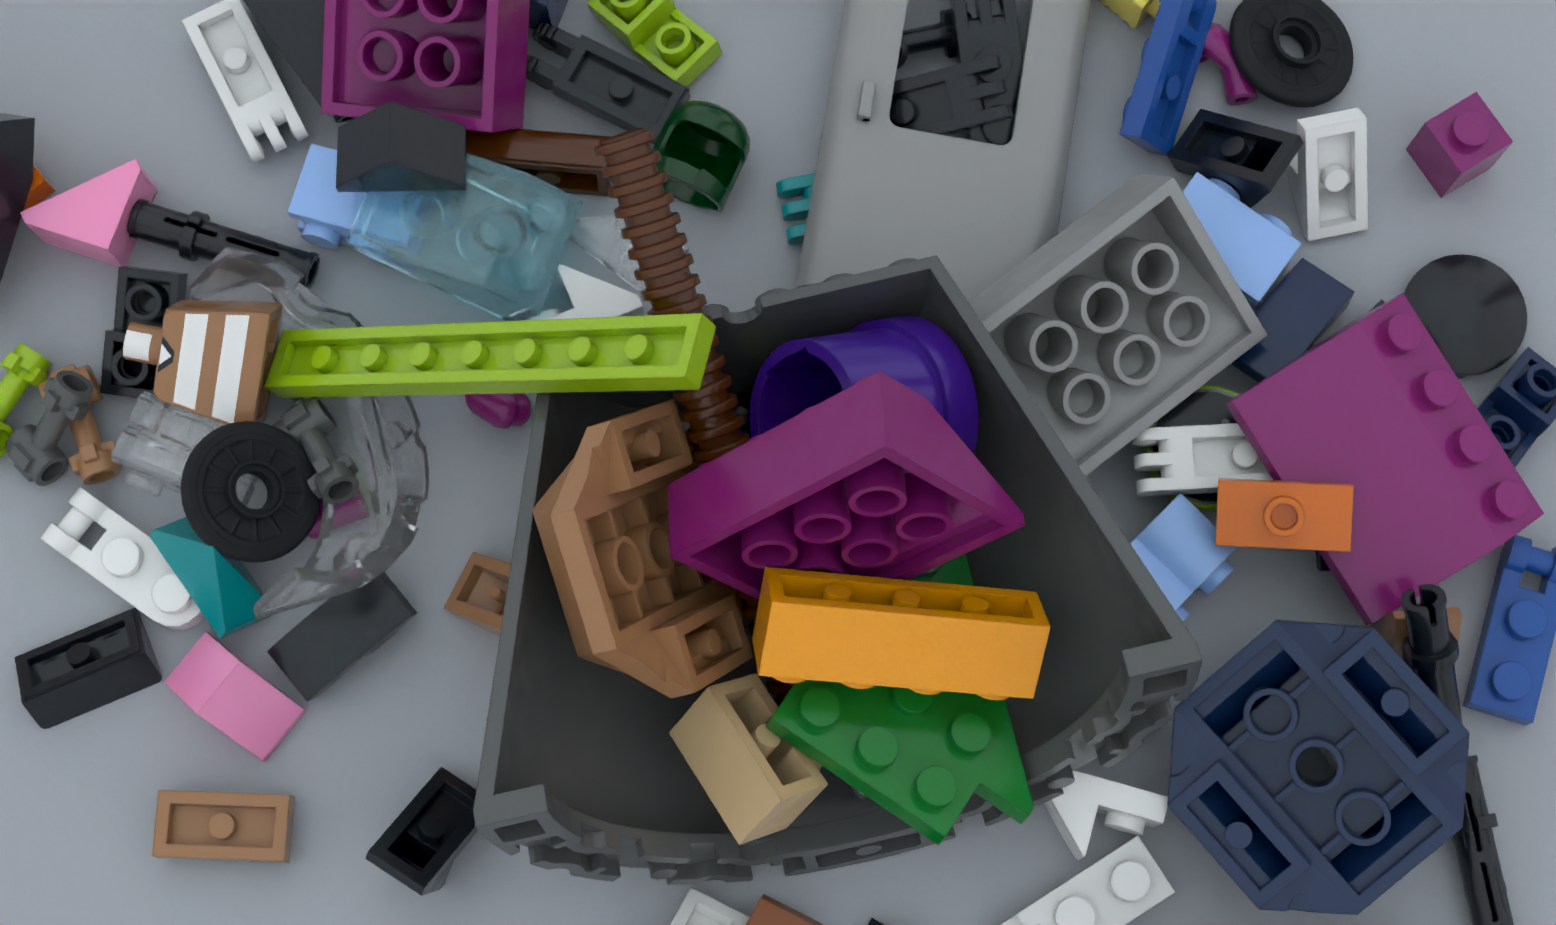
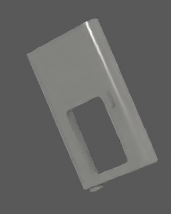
M844 0L795 288L823 282L828 277L836 274L847 273L854 275L888 267L891 263L900 259H922L937 255L969 302L1058 234L1091 0H1032L1011 141L1005 145L990 144L895 126L890 120V107L908 0Z

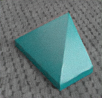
M187 517L156 528L149 537L220 639L271 617L274 613V607L243 563L221 555L214 546L206 545L192 529Z

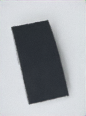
M131 266L119 267L114 329L105 331L100 393L158 400L153 393L157 365L124 359L123 344L125 334L131 322L162 327L166 309L180 300H185L188 273Z
M377 563L325 601L267 652L308 702L321 695L362 657L377 650L411 620L417 612Z

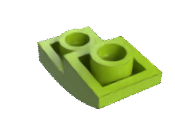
M590 0L587 3L590 11L648 68L686 87L697 79L722 54L718 40L675 7L673 0Z

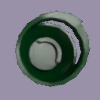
M694 100L678 105L670 113L652 151L659 150L661 160L656 162L658 171H666L668 181L662 183L665 192L671 191L675 198L690 205L722 212L750 150L748 131L736 115L717 104Z

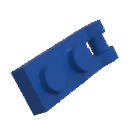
M1159 0L1161 3L1151 35L1144 43L1142 49V63L1134 89L1124 106L1123 124L1119 133L1149 153L1168 156L1173 148L1216 11V0Z
M1519 535L1513 536L1504 543L1463 707L1524 726L1534 722L1556 632V547L1551 552L1533 547L1531 539ZM1524 570L1542 576L1538 592L1520 587Z

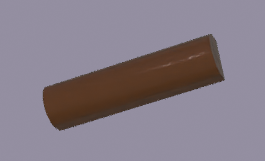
M514 129L493 133L467 130L466 184L609 197L607 190L613 184L610 177H603L601 168L606 165L604 156H596L594 147L599 145V141L612 136L531 129Z

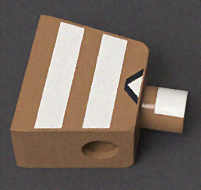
M180 300L166 309L162 327L131 322L125 334L123 357L126 360L157 365L153 393L158 400L225 425L242 421L263 423L267 417L270 390L264 386L277 350L284 304L258 301Z

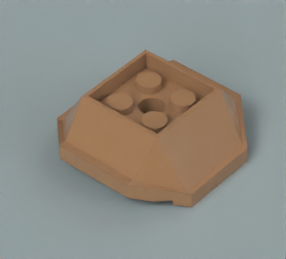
M674 399L587 427L575 457L532 509L577 657L628 674L669 698L696 693L753 658L749 636L746 634L742 623V601L737 596L736 589L670 557L668 484L702 465L701 462L694 461L692 450L695 447L693 442L687 440Z

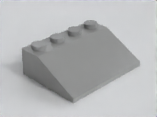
M1146 173L1135 175L968 302L1085 476L1267 336V333L1175 178Z

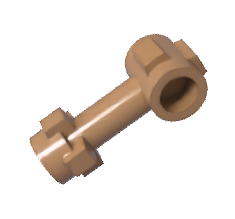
M71 364L49 373L50 378L56 377L58 372L68 370L87 378L94 389L87 403L89 407L90 404L103 399V394L100 393L99 382L88 364L79 368ZM48 380L38 385L42 400L46 394L43 389ZM91 407L84 420H70L69 426L79 450L77 454L68 458L73 473L77 476L81 475L83 483L87 485L105 482L117 476L121 472L117 459L122 458L119 447L114 440L103 442Z

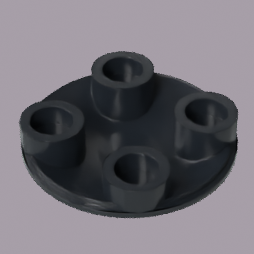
M1464 254L1438 258L1422 267L1413 276L1405 289L1404 295L1458 379L1470 375L1484 374L1497 369L1516 353L1524 339L1527 327V308L1518 285L1507 272L1486 259Z

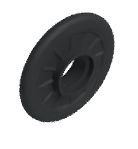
M1243 0L1235 10L1229 28V42L1233 58L1246 80L1264 96L1287 106L1307 108L1329 102L1345 88L1353 69L1352 43L1340 18L1323 1ZM1279 35H1288L1295 38L1303 48L1304 58H1295L1287 54L1280 45Z
M242 421L230 423L207 434L190 453L181 479L183 509L187 520L197 536L206 545L214 546L221 555L242 562L257 563L271 561L297 548L308 536L316 522L321 498L319 499L312 492L307 483V480L316 472L301 444L285 431L261 422ZM242 475H255L265 484L267 500L262 508H248L238 499L236 485Z

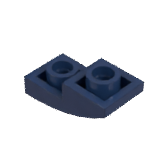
M1302 258L1255 312L1267 336L1231 364L1257 382L1262 381L1311 349L1315 342L1348 307L1355 291Z
M1529 347L1517 358L1477 407L1514 467L1518 465L1535 440L1556 418V368Z

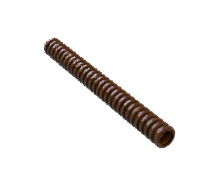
M645 127L599 141V145L594 147L597 157L604 156L606 165L601 168V172L604 178L610 177L613 184L607 191L609 197L617 198L619 207L614 209L616 219H624L626 225L625 228L621 229L622 238L624 240L630 239L632 243V248L627 253L629 259L637 260L639 268L634 270V275L637 281H644L646 287L640 291L643 301H650L652 308L647 311V315L703 314L702 307L707 304L705 295L697 294L695 286L700 284L699 275L691 273L689 266L694 263L691 253H684L682 245L688 242L686 234L684 232L678 233L676 225L681 222L678 212H671L669 206L670 203L675 201L673 193L671 191L665 192L662 184L668 181L666 171H658L656 162L661 160L659 150L652 151L649 143L655 139L653 130H645ZM703 314L713 323L711 314ZM714 334L700 390L673 391L675 402H683L684 408L679 411L681 421L689 422L690 428L685 431L687 440L695 442L697 446L692 450L694 461L702 462V464L710 462L750 440L748 433H741L740 428L745 424L743 415L735 413L733 409L739 404L736 394L728 393L727 390L732 385L730 374H722L721 367L726 364L724 355L716 354L715 347L720 344L717 334ZM736 589L737 596L746 599V602L742 605L744 617L752 618V621L748 624L750 636H753L759 600ZM772 677L766 681L768 692L776 695L773 700L777 706L781 704L795 684L784 683Z

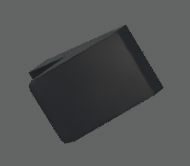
M1200 109L1167 157L1178 172L1192 176L1198 172L1208 180L1216 178L1224 181L1239 194L1242 203L1252 208L1271 192L1304 142L1300 135Z
M440 767L369 849L365 859L421 896L440 890L445 884L454 859L478 831L475 828L473 813L476 789L443 767Z

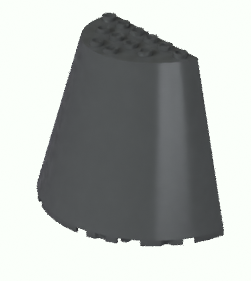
M937 255L922 259H900L891 263L888 267L854 275L847 273L836 274L828 277L823 282L790 290L772 289L759 295L755 300V306L743 312H729V309L721 304H708L702 307L703 314H711L713 324L716 326L715 334H717L720 344L715 347L716 354L724 355L726 364L721 367L722 374H730L732 385L727 390L728 393L736 394L738 403L742 399L750 403L753 386L760 368L767 357L780 345L796 339L848 332L855 326L871 320L899 315H912L924 318L946 332L961 351L971 372L978 402L979 423L974 455L1024 513L1025 521L1024 527L966 553L974 586L1037 592L1051 626L1034 698L1009 697L1005 699L1033 806L1041 805L1064 794L1062 788L1071 785L1075 781L1072 771L1098 757L1100 767H1112L1144 744L1143 737L1155 730L1161 729L1173 718L1174 715L1169 699L1174 694L1177 701L1187 700L1198 680L1202 657L1197 642ZM674 390L537 393L473 808L475 828L490 843L509 855L517 854L520 851V844L528 847L530 864L548 870L568 869L572 876L612 882L621 877L620 867L649 868L652 879H667V885L697 884L709 880H722L726 883L752 881L751 866L770 863L771 866L783 863L786 877L873 861L936 844L822 766L820 772L828 785L786 829L738 845L669 732L708 686L755 673L758 675L752 642L753 636H750L748 624L752 621V618L744 617L743 614L742 623L746 634L749 636L753 658L696 693L669 698L628 674L577 657L532 512L535 505L575 457L587 427L674 399ZM675 402L679 411L684 408L683 402ZM681 421L683 429L685 431L690 428L689 422ZM741 598L742 605L746 602V599ZM758 676L767 689L766 681L770 677ZM769 693L774 699L776 695ZM973 793L953 825L963 822V818L977 815L981 812L986 826L993 825L1010 817L976 793ZM953 826L943 841L956 838Z

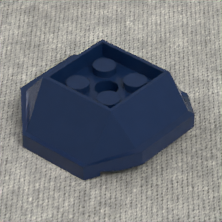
M1276 619L1190 693L1187 700L1181 701L1174 708L1167 805L1259 910H1294L1358 915L1463 828L1470 733L1374 627ZM1310 747L1327 749L1336 759L1337 768L1331 777L1323 781L1307 779L1300 773L1297 766V758L1301 752Z

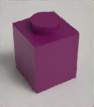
M1476 91L1425 122L1406 150L1440 198H1443L1490 169L1513 141Z

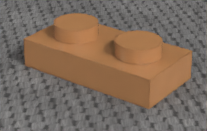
M158 790L152 857L290 863L295 797L284 794Z

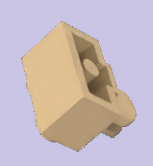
M756 673L708 686L669 732L738 845L786 829L828 785L820 772L822 765L766 728L770 718L779 706H777Z

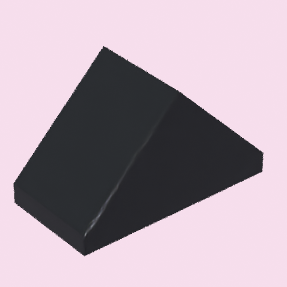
M389 101L338 127L336 189L338 192L466 190L467 128L465 125Z

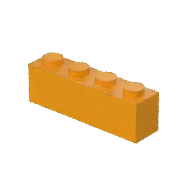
M765 567L752 642L758 676L772 677L784 683H800L805 680L838 682L855 689L886 686L909 688L916 693L924 695H935L942 691L969 693L988 700L999 701L1009 697L1034 698L1051 626L1039 596L1034 591Z

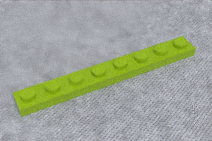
M702 313L283 330L264 387L280 398L700 390L716 326Z

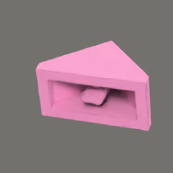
M134 159L20 212L25 224L44 243L122 267L127 266L137 239L129 237L130 233L127 231L131 211L139 199H145L152 203L157 188L137 159Z
M206 631L164 681L196 714L264 762L306 712L304 708Z

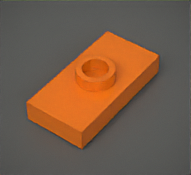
M1218 478L1215 546L1351 552L1354 485L1349 483Z

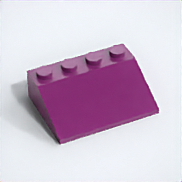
M325 0L321 114L358 118L389 101H393L465 125L467 130L493 133L523 128L530 0Z
M1404 293L1361 315L1225 404L1273 480L1349 483L1354 485L1351 552L1318 551L1365 626L1373 624L1401 607V596L1405 591L1412 588L1415 591V597L1419 596V585L1439 584L1498 548L1544 514Z
M882 371L860 379L851 387L815 406L806 408L795 417L763 434L752 437L748 442L710 462L700 465L696 470L668 484L670 557L758 600L765 567L910 580L1025 526L1024 513L928 399Z

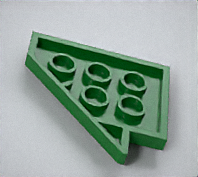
M966 554L910 579L914 581L974 586ZM805 680L793 685L766 725L767 729L937 845L947 836L973 793H976L1020 824L1030 816L1034 809L1005 700H988L976 694L945 691L935 695H924L916 693L909 688L886 686L855 689L838 682Z

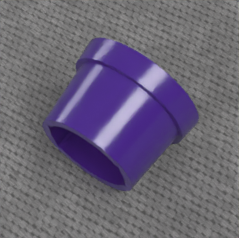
M899 315L871 320L855 326L848 332L796 339L776 348L764 361L753 386L749 416L751 438L767 432L800 414L806 408L815 406L851 387L860 379L882 371L928 399L974 454L979 423L976 390L971 372L961 351L950 336L936 324L912 315Z

